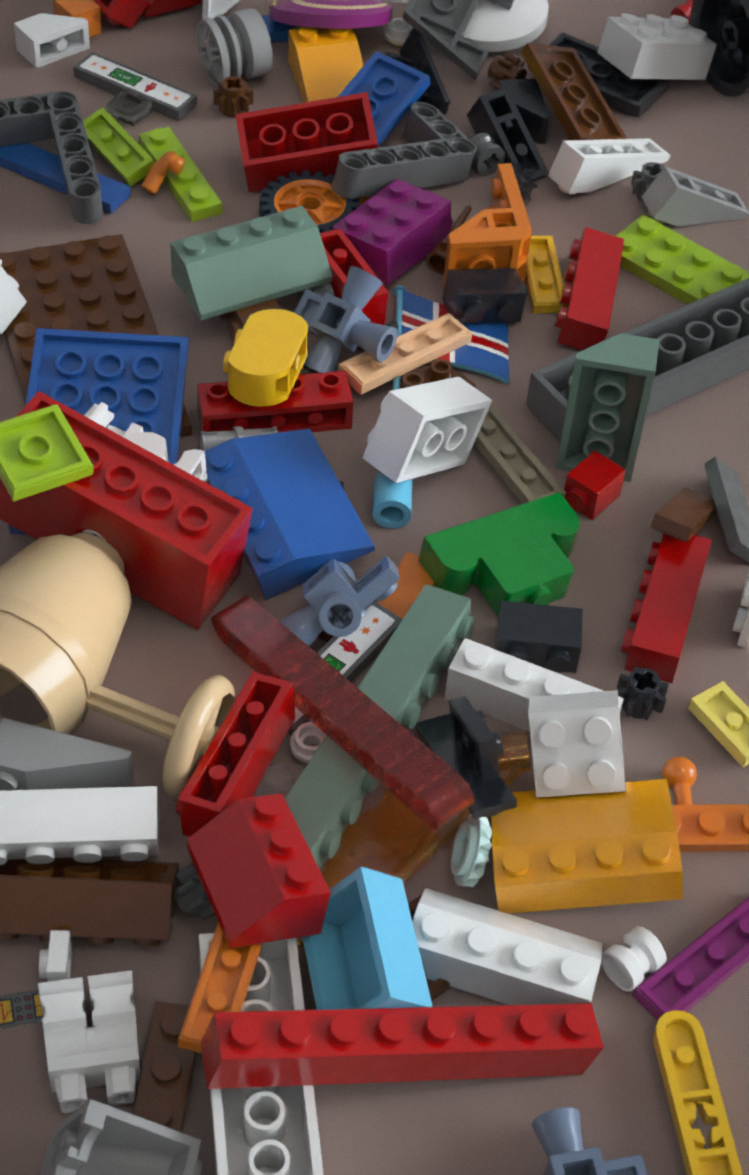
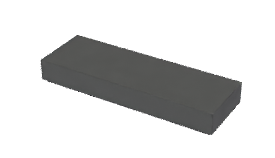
M713 457L705 463V470L728 550L749 564V509L738 473L717 457Z

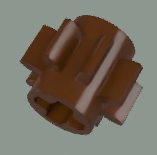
M510 52L506 53L505 58L496 56L488 68V77L492 79L489 84L498 90L499 80L526 79L527 70L523 68L525 62Z
M227 77L222 82H218V89L213 90V104L219 105V112H222L227 117L236 118L235 114L249 112V105L253 104L254 91L248 89V82H245L240 77Z

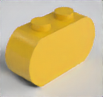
M282 309L262 310L251 314L243 329L237 330L234 347L232 350L226 351L223 360V372L228 373V390L236 400L252 406H272L288 399L308 356V324L300 315Z

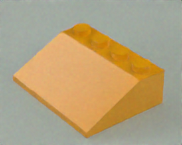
M667 779L625 782L626 791L550 797H536V790L512 792L517 799V807L491 816L494 881L498 910L511 914L682 900L683 869Z

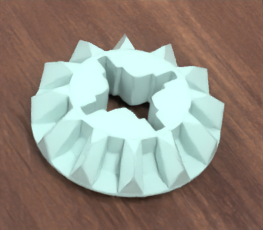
M471 815L467 821L462 823L457 831L451 852V872L458 886L474 887L478 883L479 878L484 875L486 862L489 861V850L492 847L490 843L492 829L487 817L474 819Z

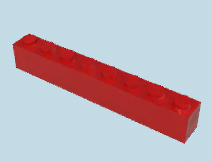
M592 1003L215 1012L201 1040L207 1089L583 1075L604 1048Z

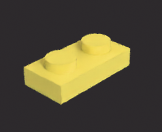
M724 681L691 698L688 709L742 767L749 764V708Z

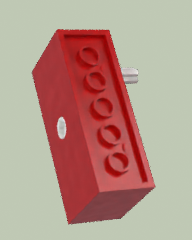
M38 391L17 416L58 404L93 464V475L14 502L0 478V519L36 540L40 537L60 534L72 536L78 533H87L100 537L108 542L122 558L125 568L124 576L128 581L130 593L192 628L199 630L240 575L253 508L106 428L113 420L114 413L108 411V405L105 403L94 404L85 415H82Z

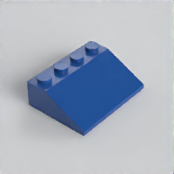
M311 429L233 438L205 451L207 470L205 473H207L208 484L253 508L244 558L265 600L305 583L333 558L346 564L375 551L372 540Z

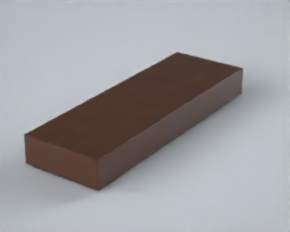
M684 487L655 513L651 527L681 541L688 542L716 514L717 509L714 499Z

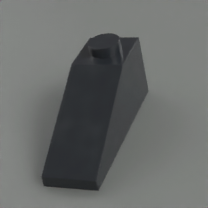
M504 88L480 96L467 113V117L476 135L488 133L494 139L495 144H498L505 152L506 156L503 164L511 163L513 165L514 162L522 164V171L527 168L533 170L532 181L547 177L549 171L508 89Z

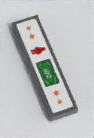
M94 52L74 66V77L178 121L197 105V95Z
M373 601L365 608L366 614L361 619V623L355 632L344 637L333 636L289 680V682H293L295 720L287 732L289 735L292 736L300 725L312 722L377 656L402 621L401 618Z

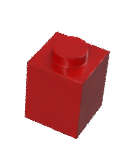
M594 450L567 474L564 487L566 492L565 500L573 510L580 512L593 521L620 496L625 469Z

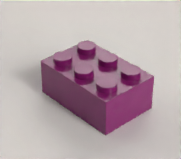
M395 179L335 224L332 230L341 228L383 284L389 286L428 255L437 243L447 236L452 228L451 201L411 185L406 181Z

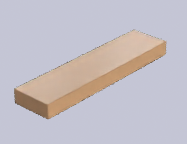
M448 313L398 336L394 349L386 360L379 362L365 351L339 363L338 371H346L349 385L362 395L471 343L473 333Z

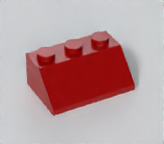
M282 793L237 799L187 839L186 847L229 948L321 934L331 892Z

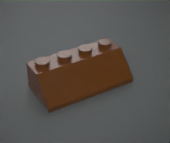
M54 858V861L51 863L32 864L27 862L26 859H7L5 864L0 865V940L18 939L20 934L39 935V940L49 942L50 930L70 931V936L86 937V941L92 944H109L114 942V938L133 939V943L140 946L159 945L161 940L170 939L173 930L176 902L174 893L178 882L176 874L179 872V863L107 859L83 863L77 862L73 858Z

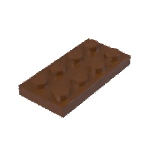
M527 43L524 46L521 54L528 65V69L533 73L541 88V92L550 103L554 115L560 121L569 140L627 139L575 48Z

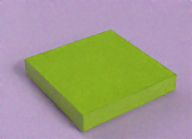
M58 404L0 422V478L13 502L93 475V464Z

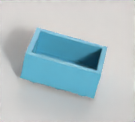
M360 866L329 889L331 894L321 934L302 937L317 1010L433 1007L402 879Z

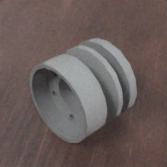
M248 8L232 12L228 16V20L226 17L218 15L213 19L206 18L198 22L196 29L198 53L204 72L212 85L218 87V82H222L223 79L231 76L240 78L242 76L249 80L270 73L273 62L271 40L264 20L256 9Z

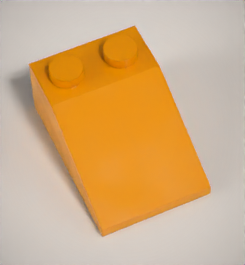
M301 27L300 29L289 30L288 63L304 103L338 97L363 67L358 41L353 29Z

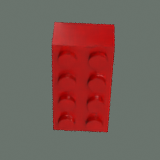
M368 92L235 114L249 192L267 188L269 182H276L277 177L281 175L288 179V173L296 172L298 176H301L304 170H309L310 175H315L316 171H321L325 178L329 173L335 175L338 159L342 153L378 148Z

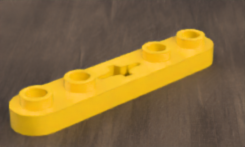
M679 1010L666 1012L657 1022L653 1033V1044L686 1174L743 1175L703 1028L692 1014ZM696 1107L705 1125H713L708 1134L709 1149H704L706 1143L700 1129H691L697 1115Z

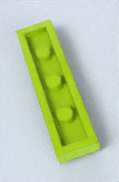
M169 126L138 134L139 145L154 159V162L169 151L176 152L177 156L184 158L185 164L182 171L177 175L168 171L164 183L191 222L222 214V202Z

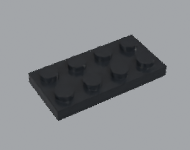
M562 32L549 44L551 46L575 48L606 103L622 110L628 115L639 118L669 87L670 79H630L597 53L599 47Z

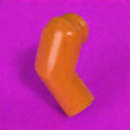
M166 152L151 166L141 188L151 195H156L168 171L175 175L182 171L185 164L184 158L177 156L176 152Z

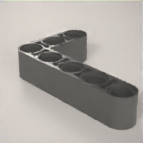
M56 91L0 100V146L53 139L74 220L81 224H93L99 221L103 216L100 183L76 96L68 91Z
M416 102L411 105L403 132V137L408 144L342 153L338 159L332 182V190L341 197L355 199L374 196L395 179L406 181L419 188L462 182L468 178L476 146L436 107L428 103Z

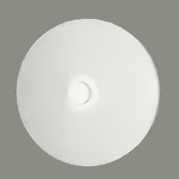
M480 0L462 39L480 46L489 52L507 51L522 47L534 41L544 31L548 19V1L515 0L509 10L489 0Z

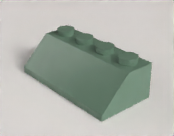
M303 206L170 242L172 278L200 320L332 282V273L318 226Z
M619 333L576 354L556 470L572 471L595 450L624 468L625 475L623 481L631 482L655 377L660 339Z

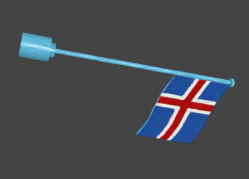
M402 285L396 286L393 290V294L396 296L395 322L399 326L397 337L448 314L444 304L411 294ZM463 324L473 333L471 343L437 358L450 362L452 367L481 373L508 384V324ZM401 376L393 379V390L400 389ZM379 471L374 477L372 517L378 525L385 528L403 527L411 520L412 479L395 483Z

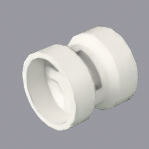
M636 926L624 935L622 944H614L602 953L601 966L607 977L618 988L630 992L643 982L645 973L656 972L666 963L667 958L665 950L657 937L646 928Z

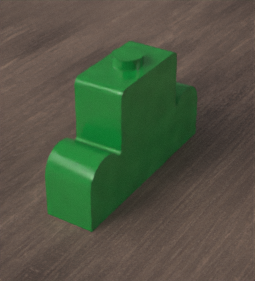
M558 492L424 536L418 561L433 580L434 587L463 595L469 591L472 584H475L497 616L500 600L548 605L550 602L566 596L574 572V567L567 558L572 552L579 531L580 520L562 494Z

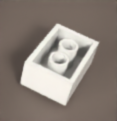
M622 14L621 17L607 18L597 53L630 79L705 80L717 44L706 37L707 33L705 31L693 28L688 24L689 20L682 16L672 15L670 19H665L652 14H648L646 18Z
M459 376L389 391L381 403V412L376 425L368 435V445L362 458L395 483L465 465L492 403V399Z

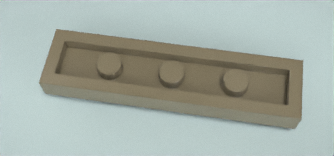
M491 403L475 439L474 445L521 504L558 492L565 498L566 492Z

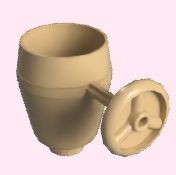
M78 533L72 536L60 534L40 537L0 567V697L20 683H23L33 692L48 714V718L44 722L34 726L71 735L79 725L85 722L91 711L94 710L169 740L170 743L162 772V783L166 796L177 801L180 792L185 788L200 758L205 754L219 730V726L223 723L235 702L234 686L222 675L209 677L191 695L180 717L102 687L132 603L128 581L124 576L123 560L108 542L92 534Z

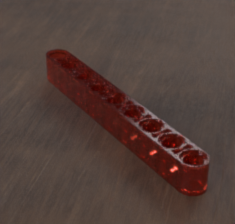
M243 596L211 617L214 630L228 648L256 673L293 682L295 707L430 828L437 831L475 803L470 787L454 769L250 596Z

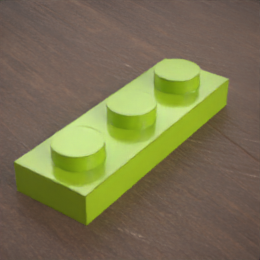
M103 107L83 120L89 144L130 187L147 176L151 166L155 163L154 159Z

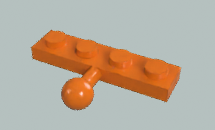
M682 756L669 759L663 766L662 778L667 779L668 787L673 790L675 805H672L680 852L749 851V804L693 805L690 787L693 786L697 778V770L694 763Z

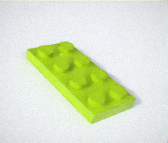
M644 214L616 235L624 239L620 267L687 305L749 278V272L725 260Z

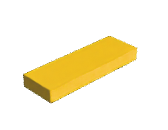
M551 235L531 236L525 281L533 314L558 313L560 306L564 307L563 304L559 303L564 282Z

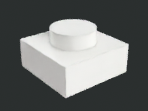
M50 930L49 949L40 950V979H47V982L71 979L73 955L70 931Z

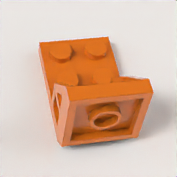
M511 163L498 164L496 178L491 179L490 189L493 206L483 209L448 234L443 292L448 270L515 268L524 285L532 228Z

